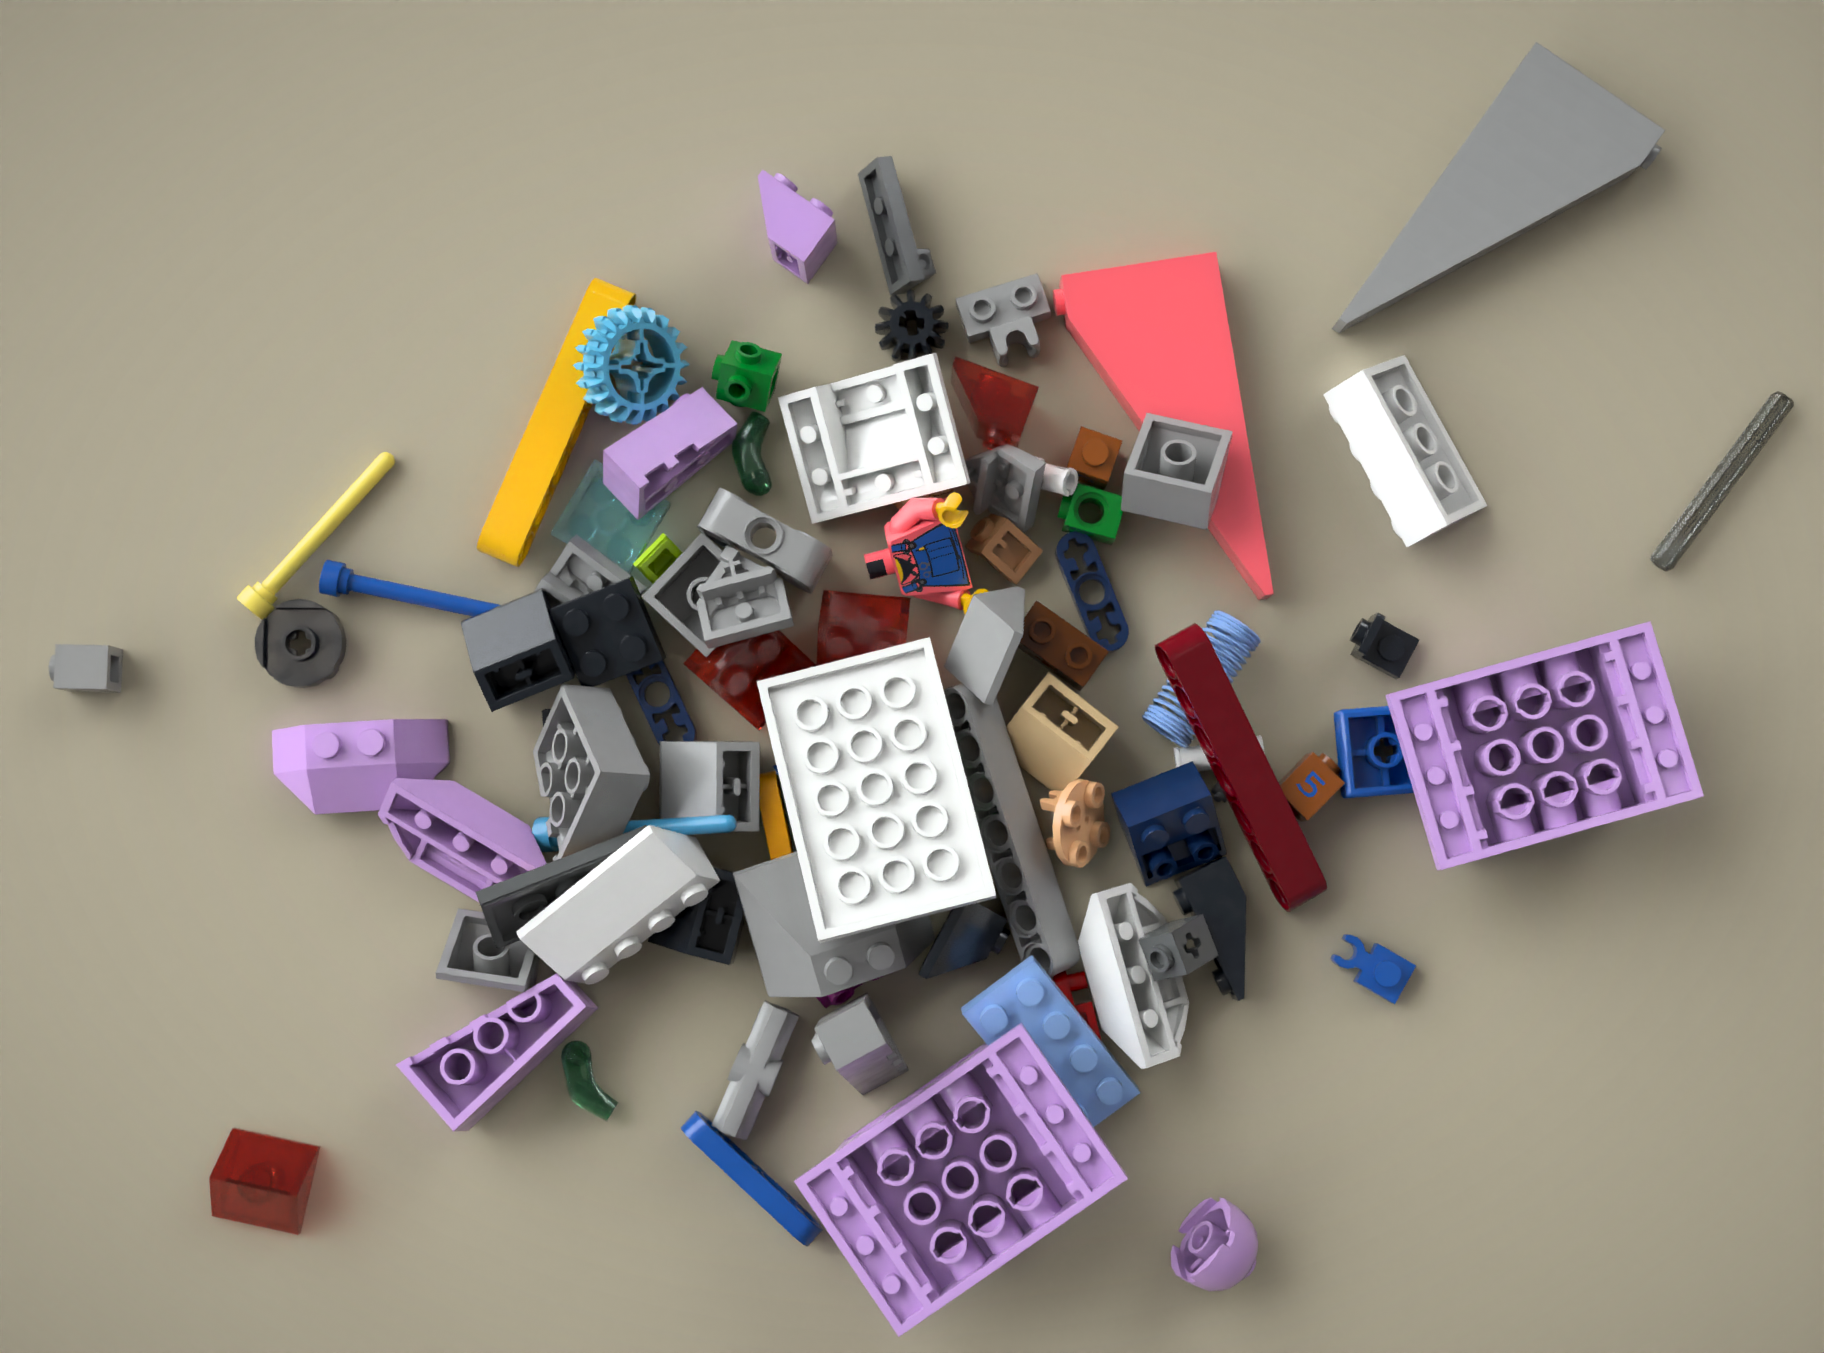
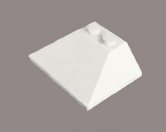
M936 353L893 364V366L831 384L816 386L778 397L812 524L971 483Z

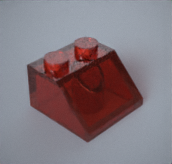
M955 356L952 364L951 384L976 438L984 440L982 445L989 450L1005 444L1019 448L1036 401L1039 387Z

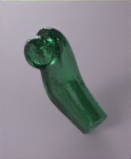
M752 411L735 436L731 449L743 488L753 495L763 496L772 487L771 477L761 454L762 444L770 421L764 415Z
M571 1041L565 1045L561 1052L562 1067L570 1099L579 1107L607 1122L619 1102L604 1092L596 1083L593 1076L591 1051L588 1045L583 1041Z

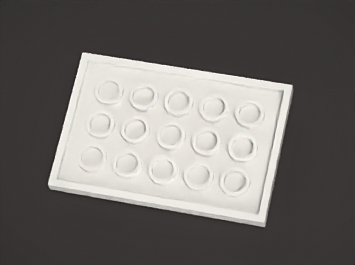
M930 637L757 681L817 938L820 943L997 898Z

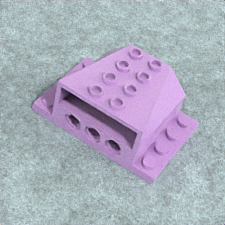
M1651 621L1385 695L1437 870L1451 868L1704 797Z
M1021 1022L990 1045L982 1044L848 1137L833 1154L802 1174L794 1182L898 1337H900L1126 1181L1128 1176Z

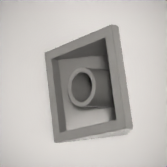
M1017 586L973 595L944 665L951 674L984 704L993 706L1023 636L1025 589Z
M458 908L436 970V979L525 992L536 985L540 957L521 940L502 948H496L483 912Z

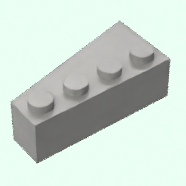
M868 992L824 1015L814 1028L816 1033L811 1042L822 1063L825 1065L832 1061L836 1071L862 1095L909 1071Z

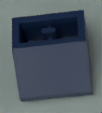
M1193 761L1111 793L1120 825L1146 887L1227 855L1212 795Z

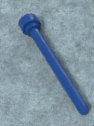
M332 560L325 561L319 581L320 594L339 597L341 594L348 595L350 591L472 617L500 606L495 603L356 575L353 569L346 567L345 563Z

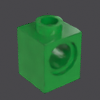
M1077 483L1074 493L1068 497L1063 496L1057 517L1065 519L1062 531L1067 533L1076 531L1088 535L1092 540L1112 545L1116 539L1123 514L1121 510L1122 496ZM1093 503L1099 507L1102 518L1096 523H1086L1080 518L1078 508L1082 504Z

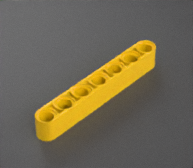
M594 278L589 284L477 542V551L516 567H520L525 560L593 405L583 399L588 389L580 388L576 384L584 376V373L572 366L577 362H583V354L579 353L575 347L587 345L588 340L582 331L587 328L596 330L593 318L598 316L607 317V310L611 308L622 309L626 305H635L636 294L598 278Z

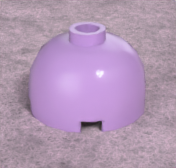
M1220 1197L1219 1202L1212 1198L1205 1199L1192 1209L1178 1230L1182 1234L1187 1233L1181 1242L1180 1248L1175 1245L1172 1246L1171 1267L1176 1276L1189 1284L1207 1291L1230 1289L1248 1277L1255 1268L1258 1252L1257 1232L1248 1216L1224 1198Z

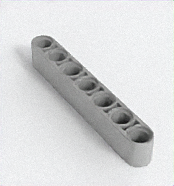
M962 683L944 689V694L985 853L1021 961L1023 962L1033 955L1046 973L1053 977L1078 963L1080 949L997 698L993 706L984 704Z

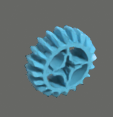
M626 305L622 309L611 308L607 310V317L598 316L593 318L596 330L587 328L582 331L588 343L587 345H579L575 348L579 353L583 354V362H577L572 366L576 370L583 371L584 376L576 384L580 388L588 389L583 399L587 403L596 404L594 411L599 415L608 416L613 422L622 423L626 421L627 424L637 425L642 420L649 421L656 417L657 412L662 413L669 408L667 399L676 401L680 398L675 388L677 384L683 385L687 383L684 377L680 376L681 368L690 365L686 360L680 359V354L687 346L683 343L675 342L680 331L675 327H668L669 319L664 315H656L655 311L651 308L641 307L640 309L635 305ZM648 342L652 348L653 356L649 352ZM632 360L643 362L642 365H633L632 370L621 368V365H631ZM609 373L613 375L616 382V389L620 390V395L615 390L611 382Z

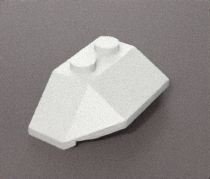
M1128 883L1091 895L1078 945L1101 1029L1141 1069H1145L1180 1056L1182 1049L1180 1041L1185 1031L1189 1000L1182 976L1154 981L1139 939L1165 925L1167 922L1165 917L1146 898L1137 893L1138 889L1132 883Z

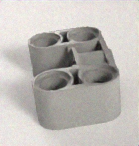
M719 488L697 526L700 532H703L710 540L725 548L728 545L736 550L738 548L773 567L779 577L812 594L833 556L832 550L824 543L804 532L794 530L754 508L750 503L722 488ZM770 528L775 531L776 540L774 544L765 549L753 545L752 538L757 530Z

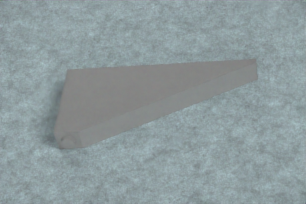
M1536 42L1332 329L1337 333L1345 331L1628 178L1639 166L1646 170L1662 149L1656 143L1665 130Z

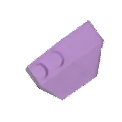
M447 719L371 720L309 724L272 730L274 775L316 815L379 811L390 784L395 778L433 780L450 764Z
M395 778L391 782L378 812L379 818L384 824H388L393 838L410 862L477 902L479 901L475 893L476 891L547 864L528 824L455 781Z

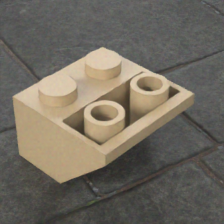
M1048 672L1006 728L1019 766L1050 791H1063L1070 782L1080 777L1119 726Z

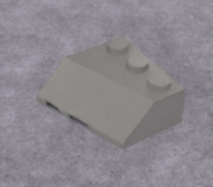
M562 684L533 749L541 797H549L550 817L546 821L548 837H556L559 848L558 855L552 858L553 861L622 835L642 792L647 789L650 780L649 768L643 761L636 746L635 738L631 735L623 718L622 710L618 707L610 688Z

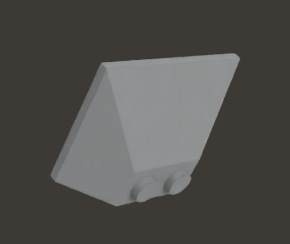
M797 851L733 873L769 997L827 996L906 968L935 940L931 920L928 915L820 943L817 938Z

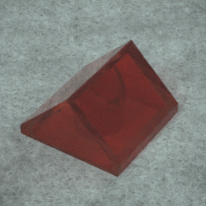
M236 1127L232 1128L209 1177L212 1216L296 1235L301 1234L321 1146Z

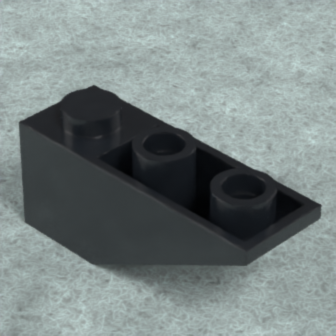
M1219 857L1175 879L1174 881L1178 889L1173 891L1172 894L1183 915L1189 913L1191 916L1203 914L1219 955L1213 959L1218 969L1211 972L1223 996L1230 993L1232 999L1240 1001L1244 999L1246 895L1227 857Z

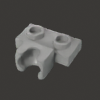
M1038 273L955 298L956 307L968 342L972 343L990 337V343L1000 367L1008 365V347L1015 343L1025 346L1030 357L1035 358L1039 355L1040 342L1034 323L1051 318V310Z

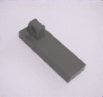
M892 156L877 157L858 173L890 296L905 294L923 280L929 279L936 274V269L934 268L931 251L929 249H917Z

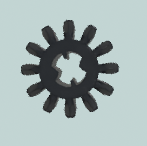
M908 290L907 302L902 303L899 296L894 294L890 297L893 309L880 307L878 314L884 321L875 324V333L885 335L879 342L881 350H888L895 346L892 352L893 361L898 362L904 352L909 353L908 360L917 358V353L919 352L923 356L932 354L930 346L939 349L945 346V340L939 334L948 331L949 323L944 320H938L944 314L942 305L928 309L932 301L930 294L926 293L919 303L915 302L914 290ZM907 321H916V326L918 327L917 335H908Z

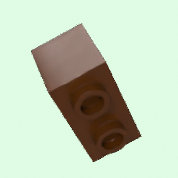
M1038 601L1034 603L1024 617V631L1018 648L1071 686L1081 691L1109 651Z

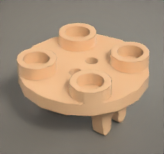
M1076 779L1070 782L1063 791H1050L1049 798L1040 799L1042 810L1055 812L1052 825L1053 837L1046 839L1047 849L1056 851L1057 857L1064 865L1077 868L1084 867L1096 854L1098 847L1104 848L1109 842L1110 826L1107 822H1104L1103 801L1105 789L1102 783Z

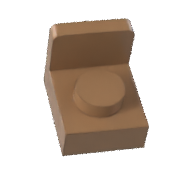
M990 514L976 523L970 533L971 539L965 545L971 553L980 555L1003 577L1016 585L1043 552L1038 545L1008 518L995 514Z

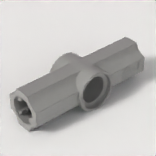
M764 1001L752 1026L746 1044H742L727 1079L730 1083L711 1126L730 1136L747 1140L758 1118L765 1096L769 1097L784 1062L781 1058L799 1018L798 1014L777 1004Z

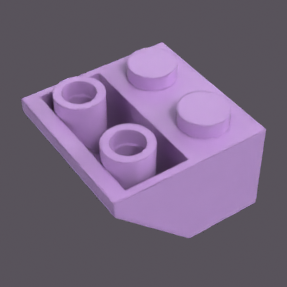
M762 170L758 175V182L772 258L808 284L837 244L835 219L832 218L833 212L818 199L812 198L809 202L797 194V186L782 174L776 173L773 177Z

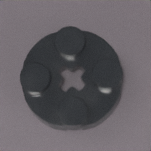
M304 599L289 600L276 606V610L271 612L267 619L264 618L256 631L255 653L261 666L278 682L296 688L313 687L333 678L339 671V666L346 652V635L337 615L316 602ZM299 632H305L306 638L312 642L311 648L306 649L304 655L298 656V651L290 648V641L298 639Z

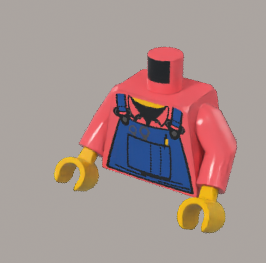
M954 492L945 498L910 499L891 518V521L884 525L888 548L864 554L870 580L896 573L902 595L913 596L963 610L964 614H966L973 595L989 591L978 589L971 595L968 590L973 587L957 528L963 524L969 512L968 510H957L963 500L961 495Z

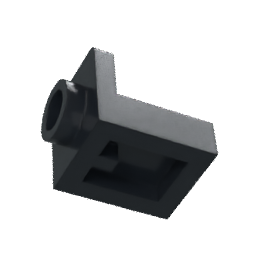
M1380 613L1372 615L1369 620L1362 618L1350 638V641L1355 643L1350 655L1394 679L1400 678L1419 639L1384 621L1385 616Z

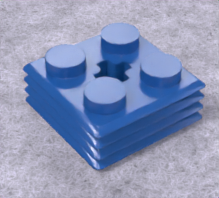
M1389 706L1342 709L1335 712L1334 726L1338 767L1341 769L1339 777L1345 782L1340 788L1341 796L1346 799L1414 793ZM1380 739H1383L1386 747H1392L1393 755L1387 756L1385 763H1382L1380 756L1374 755V747L1379 746Z

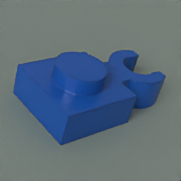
M1344 934L1342 940L1352 945L1353 955L1351 958L1344 960L1342 957L1333 954L1330 958L1332 962L1342 968L1350 969L1355 967L1359 969L1353 980L1354 982L1388 1002L1395 1004L1416 965L1378 943H1374L1368 953L1365 951L1364 944L1359 938Z

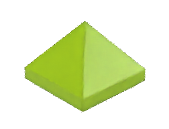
M662 533L633 565L654 584L683 552Z

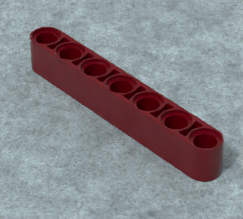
M1194 623L1156 644L1155 652L1278 903L1284 910L1291 912L1327 891L1328 887L1324 875L1206 633L1198 624Z

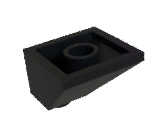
M978 903L952 909L924 959L918 975L929 979L985 960L991 951L999 954L1010 934V931L1004 928L1008 919Z

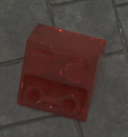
M823 590L818 622L816 666L907 643L911 598Z
M780 630L718 646L708 657H705L696 649L683 663L759 731L766 724L757 681L817 666Z

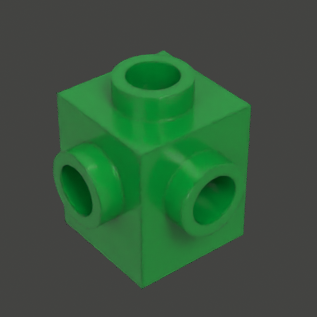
M732 340L725 356L718 354L713 366L711 378L718 381L715 398L730 402L737 407H748L766 412L776 389L782 353L760 348L754 343Z

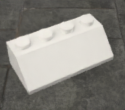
M1405 355L1363 369L1323 394L1329 404L1332 418L1340 424L1350 443L1352 455L1364 468L1370 479L1373 493L1382 501L1391 518L1393 530L1402 538L1406 547L1428 538L1487 506Z
M648 825L516 931L523 943L565 981L585 983L587 985L594 984L603 980L609 974V968L618 961L637 953L642 948L641 943L652 934L670 927L675 921L674 917L686 907L703 901L708 896V890L716 885L720 879L696 837Z

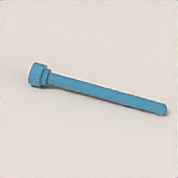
M732 815L632 820L628 822L623 834L645 825L685 835L730 833L735 830L737 821ZM538 817L533 823L532 833L541 852L559 851L557 838L548 837L546 821L549 817Z

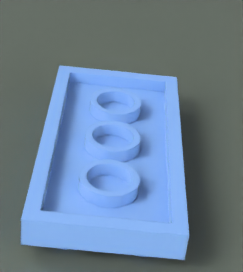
M1033 955L1029 956L961 1007L962 1015L987 1045H990L1022 1022L1093 1127L1140 1094L1135 1082Z

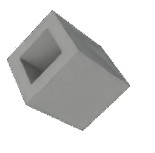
M55 644V655H52L49 661V676L54 681L53 688L68 692L121 693L123 649L110 645Z

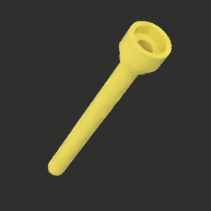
M388 452L381 453L262 584L257 581L253 587L248 585L237 596V599L261 620L266 619L275 609L273 603L278 599L275 596L277 592L393 467L395 463L394 456Z

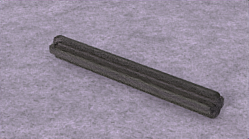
M1779 391L1770 395L1653 552L1650 560L1654 565L1666 572L1675 567L1794 407V401L1790 397Z

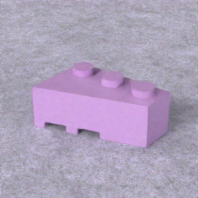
M703 387L690 395L686 393L678 398L670 408L603 450V484L639 520L731 445L736 439L737 423Z

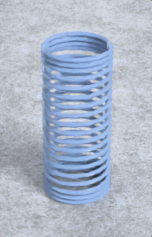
M1215 610L1209 621L1206 622L1207 627L1202 629L1205 633L1208 631L1217 638L1215 639L1206 633L1211 644L1214 645L1213 648L1230 683H1233V679L1230 676H1238L1235 670H1242V666L1239 663H1247L1244 657H1251L1249 651H1255L1256 647L1259 646L1258 644L1261 643V639L1253 630L1238 619L1223 611ZM1167 679V685L1162 686L1163 692L1157 693L1159 698L1153 699L1154 704L1148 706L1147 711L1142 715V719L1167 739L1181 747L1188 748L1191 741L1194 740L1193 735L1195 734L1191 725L1188 724L1189 721L1184 711L1180 709L1182 707L1177 697L1169 693L1168 690L1174 691ZM1163 696H1165V697L1171 699V700H1172L1175 704H1177L1180 708H1178L1177 706H1175V705L1169 703ZM1159 703L1166 705L1178 716L1164 709Z

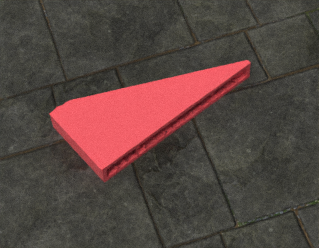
M1210 252L1061 275L1059 289L1053 290L1056 316L1064 315L1066 329L1139 432L1146 413L1233 431L1218 499L1208 529L1257 599H1268L1274 592L1217 253Z

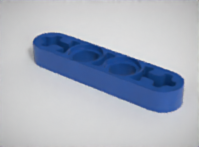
M695 1111L681 1126L684 1134L803 1245L809 1246L823 1231L818 1221L719 1129L711 1126L712 1122L699 1111Z

